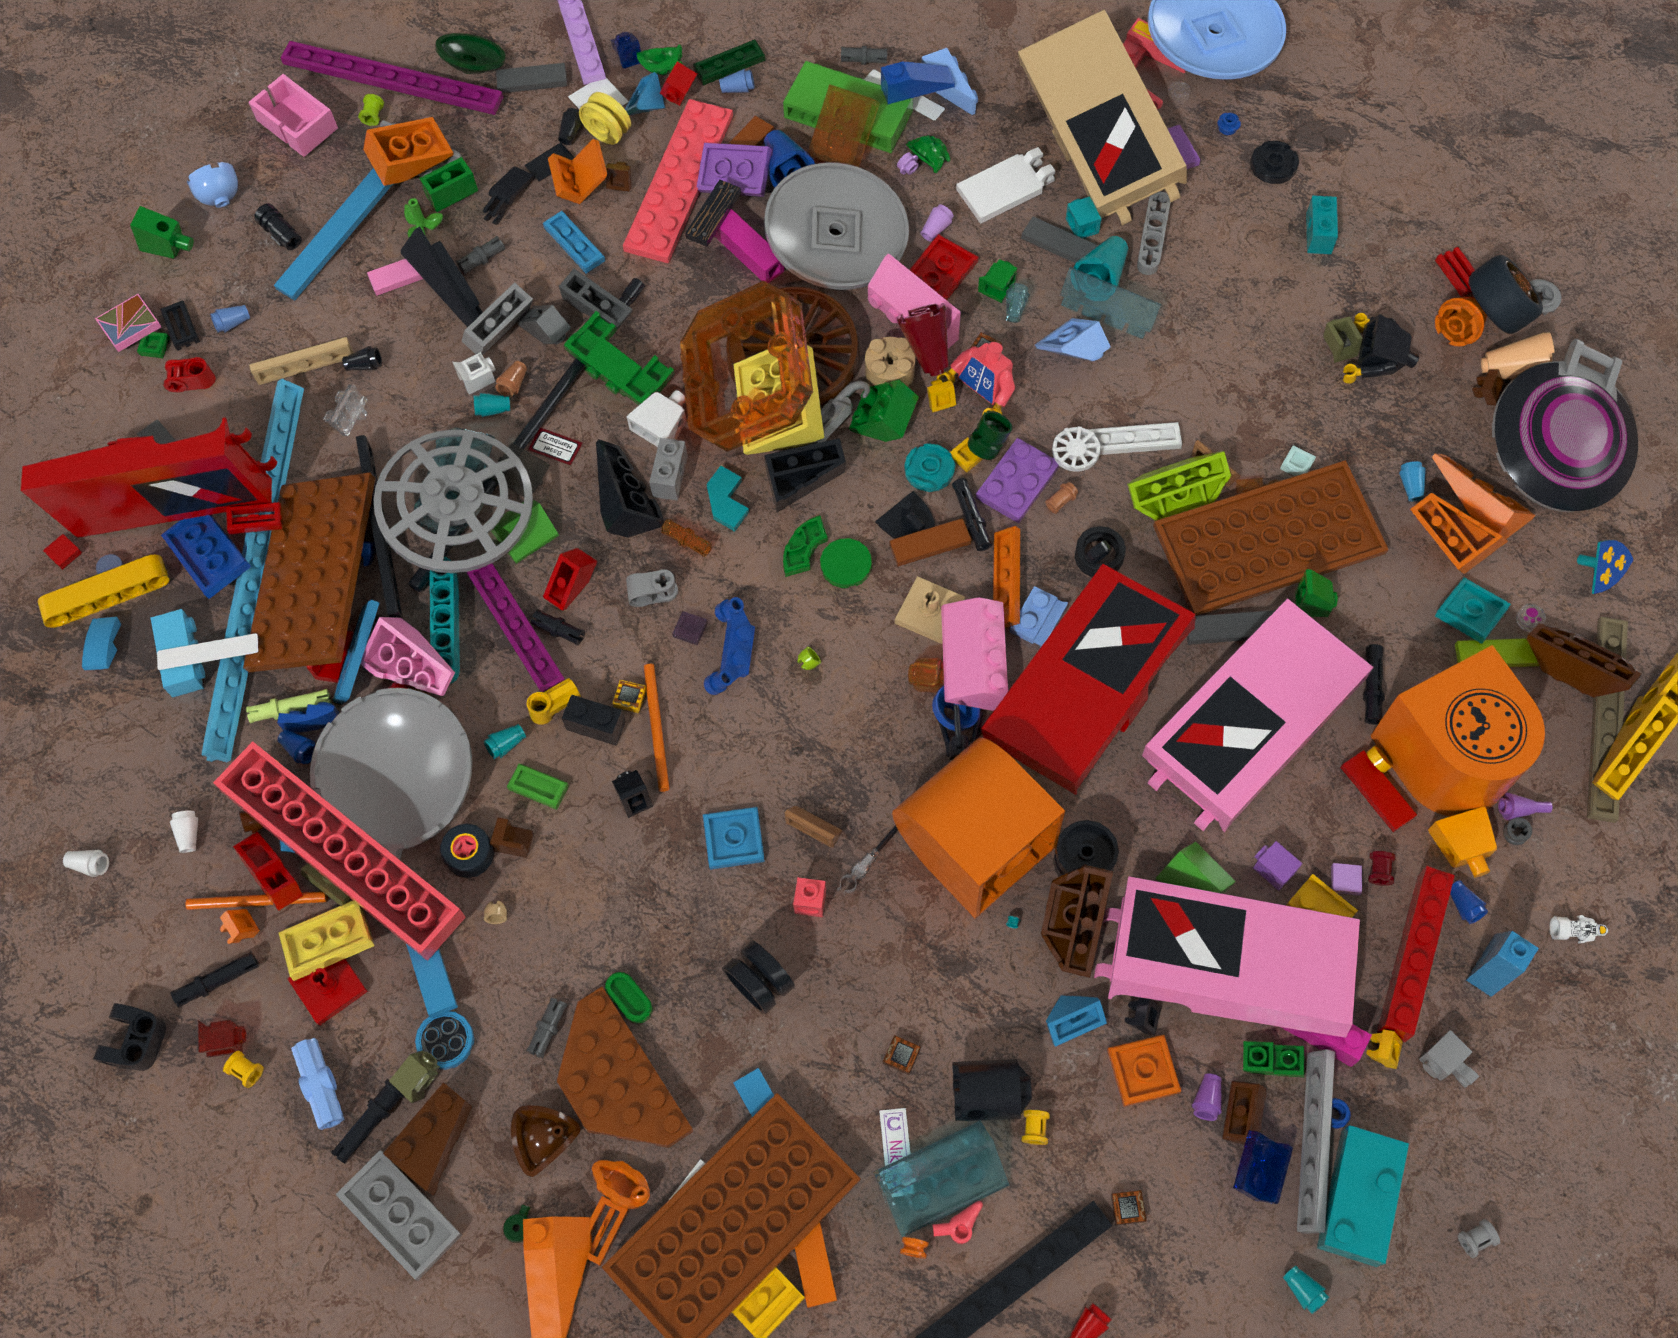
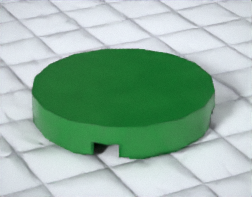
M851 538L838 539L831 542L823 550L820 557L821 571L825 580L833 586L842 589L862 584L869 577L872 569L871 554L867 547L860 541Z

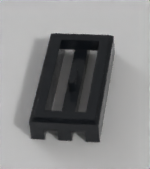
M183 300L160 309L177 351L181 350L183 345L186 347L191 346L190 343L193 341L196 344L200 342ZM179 308L182 310L191 333L189 336H187L177 310ZM171 311L182 336L181 339L177 338L168 315Z

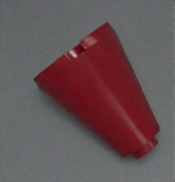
M941 303L939 308H937L936 304L912 309L909 311L910 316L905 318L903 314L896 317L898 325L923 372L930 373V376L945 373L944 369L948 367L947 313L945 304Z

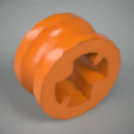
M902 1237L904 1247L900 1249L901 1254L926 1259L927 1254H925L924 1249L928 1247L929 1242Z

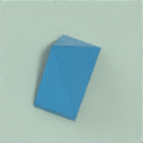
M655 72L640 80L625 108L628 115L665 108L663 96L660 94L659 78Z
M1061 995L1046 1019L1055 1047L1107 1024L1098 997Z

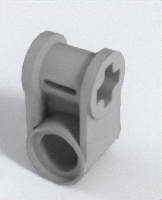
M668 570L635 573L626 578L628 602L633 607L669 602L678 595V587L675 583L674 575Z

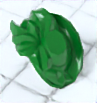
M680 44L677 47L654 48L637 53V59L645 69L662 76L671 73L677 61L683 64L680 61L682 58V46Z
M926 135L906 143L910 151L930 166L934 173L940 170L945 160L950 162L947 147L939 138Z

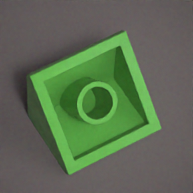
M533 500L532 515L527 529L518 543L508 552L516 564L559 536L542 506L537 501ZM508 511L491 530L500 543L513 531L521 514Z
M1197 842L1182 849L1156 877L1158 882L1224 894L1236 882Z

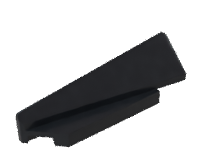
M421 227L416 228L402 247V256L468 327L483 313L479 307L480 303L442 242L438 241L431 245Z

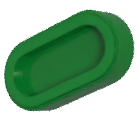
M616 972L610 975L606 981L605 990L614 1004L630 1022L640 1024L647 1021L652 1014L653 1007L646 994L627 973Z

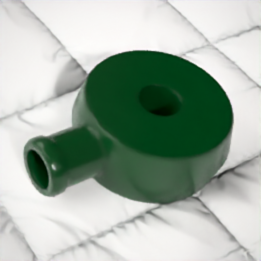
M522 1204L518 1214L511 1215L506 1219L503 1233L508 1241L512 1243L523 1242V1219H528L527 1215L531 1207ZM519 1225V1231L515 1232V1227Z

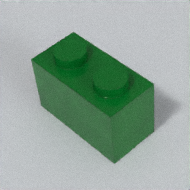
M462 157L419 178L424 193L436 212L478 191L473 172Z

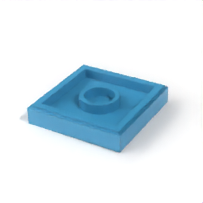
M757 807L703 814L710 870L765 862Z

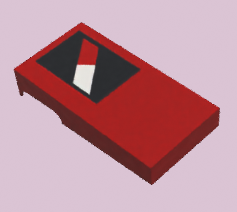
M224 417L220 426L213 432L167 444L156 443L153 435L120 438L116 441L108 442L109 446L22 466L21 492L74 536L80 538L226 512V507L272 503V478L266 471L273 470L278 461L273 456L266 463L255 461L240 445L248 442L252 437V433L248 428H245L244 432L240 435L230 433L227 418Z
M1102 564L982 726L983 738L995 743L1014 759L1076 795L1077 789L1118 731H1126L1148 700V685L1164 662L1188 634L1195 629L1196 614Z

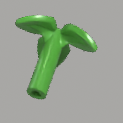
M415 198L410 199L408 204H405L404 214L407 222L416 225L408 230V238L419 226L425 234L424 227L433 230L443 219V214L441 213L430 214L427 218H424L418 200Z

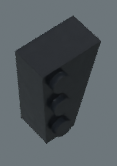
M840 438L764 455L765 468L776 512L845 473L846 460Z

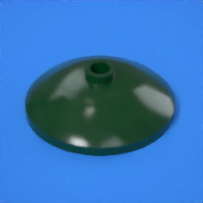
M452 33L443 35L436 40L435 50L440 58L453 68L466 74L491 72L501 67L505 62L504 50L496 43L480 36Z

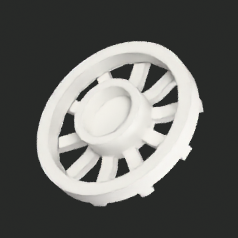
M1080 426L1065 428L1055 437L1052 446V454L1057 464L1066 470L1074 472L1091 468L1098 461L1101 450L1100 442L1095 433ZM1072 433H1077L1076 439L1073 438ZM1081 434L1086 435L1083 440L1080 439ZM1067 435L1070 441L1068 442L1062 438ZM1090 438H1091V439L1093 440V442H1094V443L1086 444V442H1087ZM1060 442L1066 445V447L1057 448V444ZM1096 447V453L1087 450L1088 448ZM1066 451L1063 457L1060 458L1057 452ZM1085 455H1089L1093 459L1087 462ZM1069 458L1072 460V464L1069 465L1064 461ZM1082 460L1083 465H1075L1076 461Z

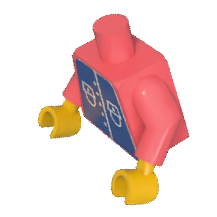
M997 342L984 343L980 347L974 346L963 351L950 365L951 369L941 375H937L936 380L942 379L945 375L948 381L951 380L954 383L955 374L958 373V379L994 405L993 408H986L983 414L987 411L1002 414L1000 409L1002 406H1006L1015 390L1012 376L1013 363L1002 354L1003 347Z

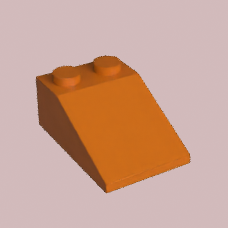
M433 117L366 130L363 150L384 186L407 181L453 156L451 147Z

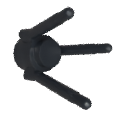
M958 705L954 706L955 736L952 737V741H950L947 728L939 722L946 746V756L950 757V760H953L978 739L983 716L982 711H980L979 719L974 725L971 742L967 736L961 735Z

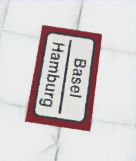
M540 428L528 450L571 465L583 443Z

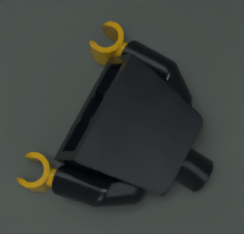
M1358 313L1355 316L1353 323L1359 333L1363 332L1357 363L1361 368H1357L1354 364H1347L1343 369V373L1352 374L1343 376L1345 383L1355 382L1357 376L1368 378L1392 375L1404 366L1413 368L1417 364L1419 355L1410 351L1412 337L1410 333L1399 326L1395 319L1386 318L1381 314L1367 319V315L1364 313Z

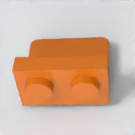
M592 139L573 160L555 153L548 158L556 195L577 204H581L607 176L600 143L595 139Z

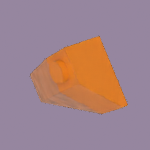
M1434 453L1432 459L1469 515L1502 535L1505 539L1509 538L1535 517V514L1510 496L1505 497L1499 493H1494V486L1478 478L1472 479L1474 476L1473 472L1447 455Z
M552 1216L523 1219L524 1261L531 1338H567L576 1297L583 1281L582 1276L587 1257L592 1249L590 1217Z

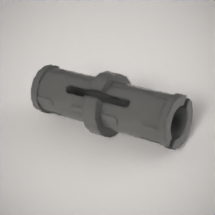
M862 45V48L841 46V62H861V65H866V63L887 64V48H867Z
M496 236L482 246L474 247V251L457 260L456 263L462 273L467 274V272L480 264L485 265L488 263V259L504 251L505 246L499 240V237Z
M552 997L541 1021L538 1020L535 1025L537 1030L526 1052L532 1055L536 1054V1057L542 1059L552 1036L558 1032L556 1027L567 1007L566 1003L562 1001L557 1002V999Z

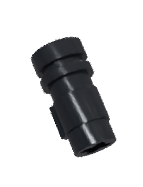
M271 203L263 204L257 209L254 214L255 221L266 232H270V237L279 246L285 247L287 250H294L300 245L302 241L301 236Z

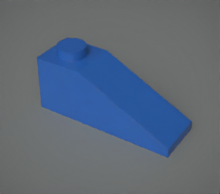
M903 61L881 67V88L888 104L955 87L948 66Z

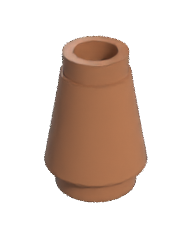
M515 361L496 379L495 388L497 392L502 396H509V398L517 395L527 371L526 365L520 361Z

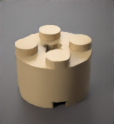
M884 337L870 342L865 354V377L870 387L898 379L907 387L913 383L915 377V355L905 338Z

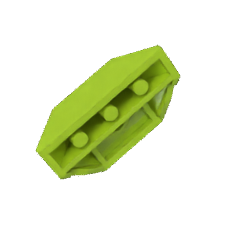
M1220 451L1188 458L1140 475L1127 485L1134 509L1157 521L1215 502L1225 483L1230 479L1231 474L1225 452Z

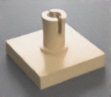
M917 576L895 618V624L943 644L941 607L944 604L963 601L965 596Z

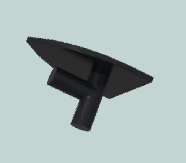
M914 491L875 521L884 532L894 539L935 527L930 509Z

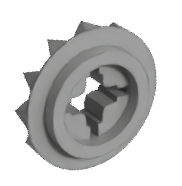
M1536 279L1530 281L1538 295L1541 292L1543 293L1542 314L1545 316L1549 312L1554 313L1561 303L1559 289L1553 283L1546 280Z

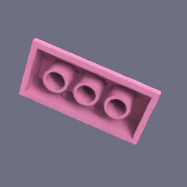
M888 253L868 284L869 303L874 308H879L885 313L892 323L897 324L896 317L900 314H903L905 318L910 316L909 311L931 304H936L937 308H939L941 303H944L947 313V342L949 349L959 340L961 312Z
M978 597L944 604L941 607L945 702L994 711L1008 693L1003 602Z

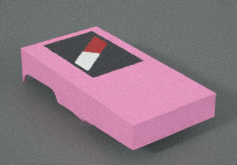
M1287 598L1146 744L1142 756L1158 770L1150 778L1148 784L1158 791L1166 780L1171 781L1204 810L1194 822L1196 826L1204 831L1215 819L1219 822L1222 831L1225 832L1262 789L1283 770L1367 679L1373 666Z
M1128 876L1121 909H1105L1103 922L1111 920L1118 923L1112 965L1105 963L1096 965L1094 978L1104 976L1110 979L1108 999H1112L1116 995H1129L1173 1002L1189 1007L1191 1012L1346 1038L1353 1021L1360 919Z

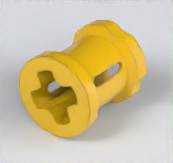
M239 1050L229 1057L223 1067V1072L241 1080L242 1085L246 1088L252 1087L259 1080L264 1070L263 1065L260 1063L254 1064L245 1058V1055Z
M1025 1110V1135L1022 1136L1021 1141L1034 1145L1048 1144V1139L1045 1135L1046 1121L1049 1119L1050 1114L1040 1110Z

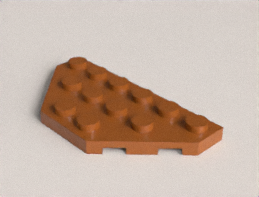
M600 987L578 1001L557 1083L587 1132L615 1136L619 1139L639 1143L656 1144L665 1148H670L694 1132L604 988Z

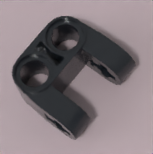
M114 1003L109 1018L121 1023L130 1024L121 1049L98 1045L92 1060L123 1069L145 1071L153 1066L166 1033V1024L162 1019L148 1011ZM153 1021L151 1030L144 1033L145 1026ZM142 1049L141 1057L134 1061L135 1053Z

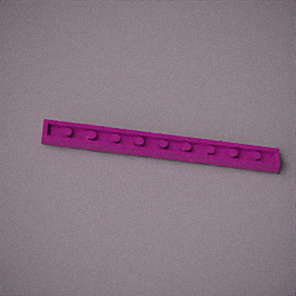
M289 41L281 56V61L284 65L496 115L503 100L502 91L293 41Z

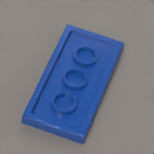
M213 515L180 520L161 535L208 599L252 567Z

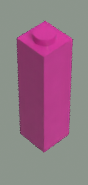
M731 209L715 237L767 285L784 272V266L776 258L768 242Z

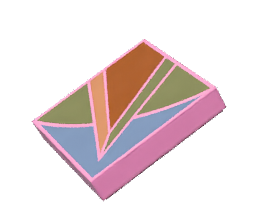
M139 294L95 318L118 352L161 328V325Z

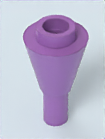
M1505 793L1499 800L1498 809L1505 820H1511L1534 813H1551L1552 803L1538 802L1515 794Z

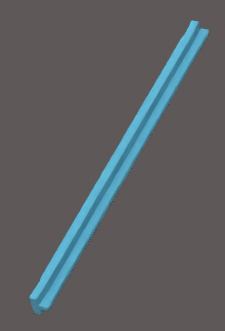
M280 379L277 382L261 463L268 462L271 456L278 461L273 470L266 471L272 478V503L278 502L281 485L286 484L304 388L284 379ZM264 512V513H254V514L265 515V514H274V512ZM272 530L246 533L242 555L252 567L237 577L225 639L250 635ZM245 655L220 659L201 754L207 757V761L220 760L226 763L231 761L248 671L243 668Z

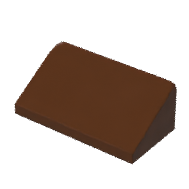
M1239 1081L1231 1082L1222 1139L1258 1147L1267 1090L1262 1085Z

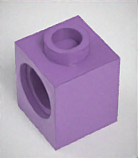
M1276 841L1270 848L1267 845L1263 846L1255 855L1258 861L1253 869L1279 891L1303 863Z

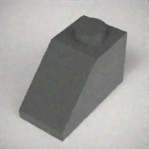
M553 305L533 306L516 322L543 344L557 345L567 337L565 333L571 328Z

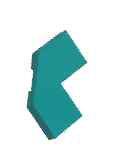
M720 465L706 484L713 519L735 532L749 514V508L730 498L742 483V477Z

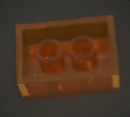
M829 84L808 153L811 157L827 163H842L859 167L880 103L872 98Z

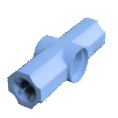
M316 1038L305 1039L296 1043L291 1049L301 1076L298 1079L305 1099L310 1102L318 1129L323 1130L339 1125L345 1119L335 1093L337 1085L332 1071L325 1064L318 1040Z

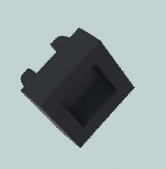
M1139 997V1000L1129 1002L1128 1007L1136 1011V1014L1133 1018L1125 1017V1022L1144 1034L1155 1035L1161 1007L1148 998Z

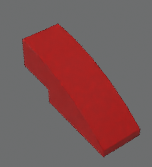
M258 832L233 846L244 865L278 911L303 896L296 880Z

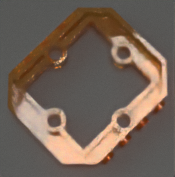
M765 281L759 282L697 311L680 341V358L683 365L682 378L685 384V403L687 405V424L689 430L726 452L794 425L813 393L802 304L787 292ZM773 317L775 334L768 342V352L778 359L782 390L758 401H754L745 395L739 396L732 403L731 412L719 417L717 394L720 385L714 378L711 344L729 335H733L740 340L748 339L753 334L756 323Z

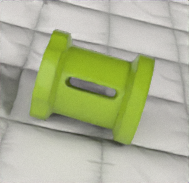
M366 94L363 98L364 107L359 112L358 118L365 125L377 126L380 121L378 115L384 107V101L375 94Z

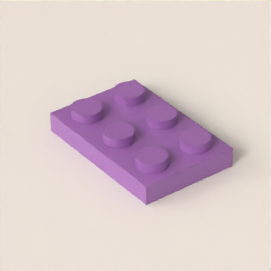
M704 143L697 181L699 192L711 193L720 179L740 187L741 195L764 197L772 149L768 146Z
M1017 438L977 491L976 499L1013 521L1020 523L1060 466L1054 458Z

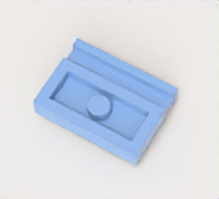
M1034 586L1020 610V624L1011 626L1010 633L1032 644L1036 643L1041 648L1058 625L1068 607V602H1062L1058 600V597Z

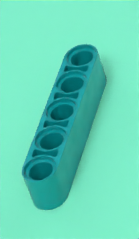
M444 557L443 561H451L447 557ZM430 570V645L455 672L450 682L451 684L458 679L460 674L458 573L440 575L442 572ZM449 594L448 597L440 599L442 595ZM450 617L448 621L440 623L443 618ZM450 641L447 646L440 647L443 642Z

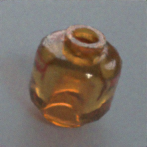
M917 658L909 666V684L913 685L914 689L918 692L936 693L944 685L943 661L940 658Z

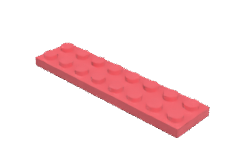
M692 99L688 100L623 244L624 252L669 264L700 193L697 188V181L704 143H722L733 118V110Z

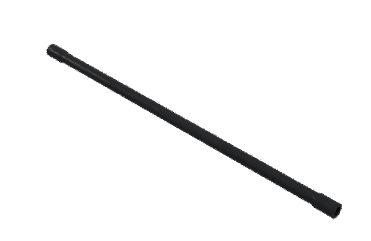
M633 278L622 292L619 300L627 306L633 304L645 288L644 283L637 278ZM575 358L510 446V449L517 457L521 455L584 369L585 365L577 358ZM505 454L499 462L506 460L509 457ZM509 470L503 472L504 476L507 474ZM496 476L485 480L483 483L486 494L491 495L499 483ZM468 523L451 526L448 536H461L468 527ZM446 545L444 557H446L453 546ZM419 567L408 582V585L421 593L430 581V570Z

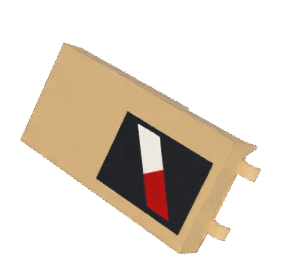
M1105 10L1018 51L1020 65L1023 67L1054 130L1052 132L1066 160L1069 161L1071 159L1088 197L1090 196L1101 218L1116 212L1121 224L1124 225L1132 221L1127 207L1162 190L1167 192L1170 202L1180 198V193L1175 184L1178 182L1182 184L1187 183V165Z

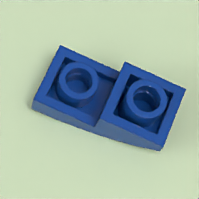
M319 702L317 705L308 704L306 714L300 711H290L289 714L279 713L277 724L282 730L289 729L295 733L314 731L325 728L327 723H331L339 714V711L334 705L327 702Z

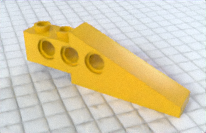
M1676 653L1647 693L1637 698L1592 781L1595 786L1613 800H1619L1678 723V653Z

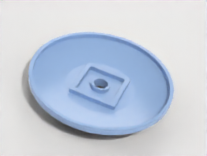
M1152 0L1148 11L1149 32L1162 54L1180 68L1212 79H1238L1264 70L1278 57L1286 38L1285 18L1275 0Z

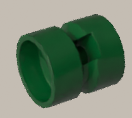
M984 412L977 424V428H975L967 442L970 451L985 460L995 459L1003 446L1002 443H1005L1012 431L1011 422L998 412Z

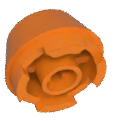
M1453 298L1441 305L1435 317V328L1438 334L1442 333L1446 339L1451 341L1448 344L1465 346L1476 342L1481 337L1487 321V315L1475 298Z

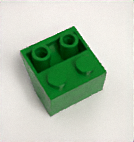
M899 379L871 386L866 398L862 397L863 391L857 410L853 413L849 430L884 442L903 438L919 396Z

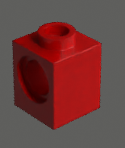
M677 61L665 81L660 94L668 101L680 106L697 73Z

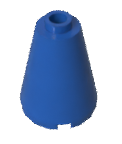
M773 130L765 136L764 146L772 149L769 176L773 187H776L792 172L815 164L811 155L783 131Z

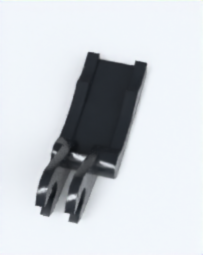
M515 166L510 169L489 190V196L492 198L484 207L483 212H488V214L483 219L489 221L492 217L497 216L492 223L495 225L499 224L508 205H511L515 197L528 187L530 182L535 179V176Z

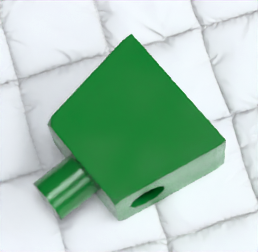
M139 206L130 224L139 251L173 259L177 256L180 249L190 252L193 247L194 239L182 234L178 221L145 207Z

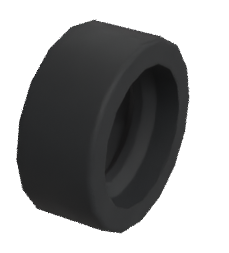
M1097 526L1089 528L1081 534L1077 540L1074 557L1078 568L1084 574L1093 577L1102 565L1098 563L1092 565L1085 558V547L1090 542L1105 540L1114 548L1116 553L1113 561L1104 565L1117 572L1119 571L1125 558L1126 546L1124 539L1118 532L1109 527Z

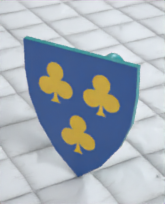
M1604 540L1598 542L1596 557L1580 554L1577 558V563L1595 568L1592 594H1596L1610 589L1619 582L1634 559L1629 549L1623 543L1616 540Z

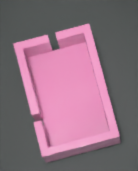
M284 74L268 86L276 104L275 107L266 90H262L249 101L256 120L286 144L289 143V146L303 157L338 129L331 110Z

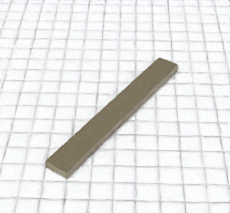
M1600 617L1597 621L1596 644L1626 659L1628 621ZM1625 691L1593 698L1587 818L1612 823H1616L1619 820L1620 799L1613 800L1595 786L1592 781L1623 726Z

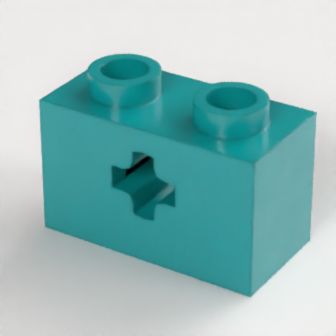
M1312 195L1306 212L1307 253L1332 254L1338 238L1337 197Z

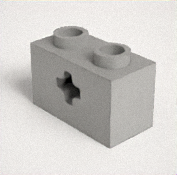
M660 438L649 482L653 497L678 501L688 459L685 441Z

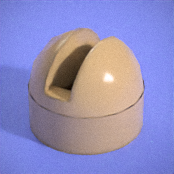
M491 901L486 905L484 910L485 922L501 924L507 920L506 906L502 902L497 901V904H493Z

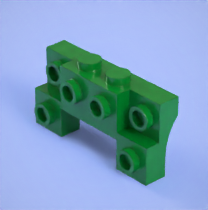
M595 311L589 320L565 342V350L587 368L585 371L593 379L597 380L600 378L606 383L605 387L613 394L617 395V393H620L624 397L627 396L637 405L643 403L653 393H660L675 375L674 369L672 367L667 368L659 362V358L656 355L642 369L640 365L608 342L617 331L616 325L613 323L609 324L601 318L599 312Z

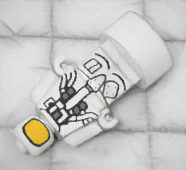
M1578 915L1577 918L1579 920L1571 921L1567 917L1554 916L1549 926L1550 935L1553 939L1567 940L1569 937H1578L1580 939L1578 943L1594 941L1595 936H1605L1608 933V928L1605 925L1597 924L1592 918H1587L1583 915Z

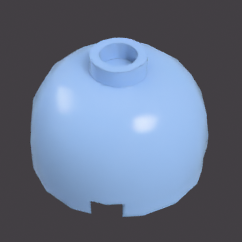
M220 162L218 163L219 167L211 168L209 164L192 172L188 176L190 181H187V184L194 197L205 205H216L217 208L227 206L230 203L229 200L238 191V179L233 166L229 163Z

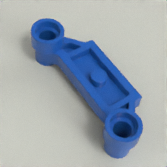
M738 597L724 600L715 607L716 617L721 622L727 623L721 668L718 672L708 675L704 680L705 690L711 695H718L724 692L727 686L731 685L737 678H744L749 675L755 626L750 624L743 610V601Z

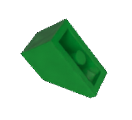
M1306 569L1295 591L1296 606L1310 617H1329L1332 609L1336 608L1338 601L1337 592H1333V582L1311 569Z

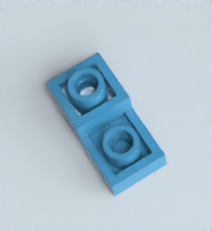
M117 617L92 619L83 649L82 668L84 670L108 669L117 652L113 641L121 626Z

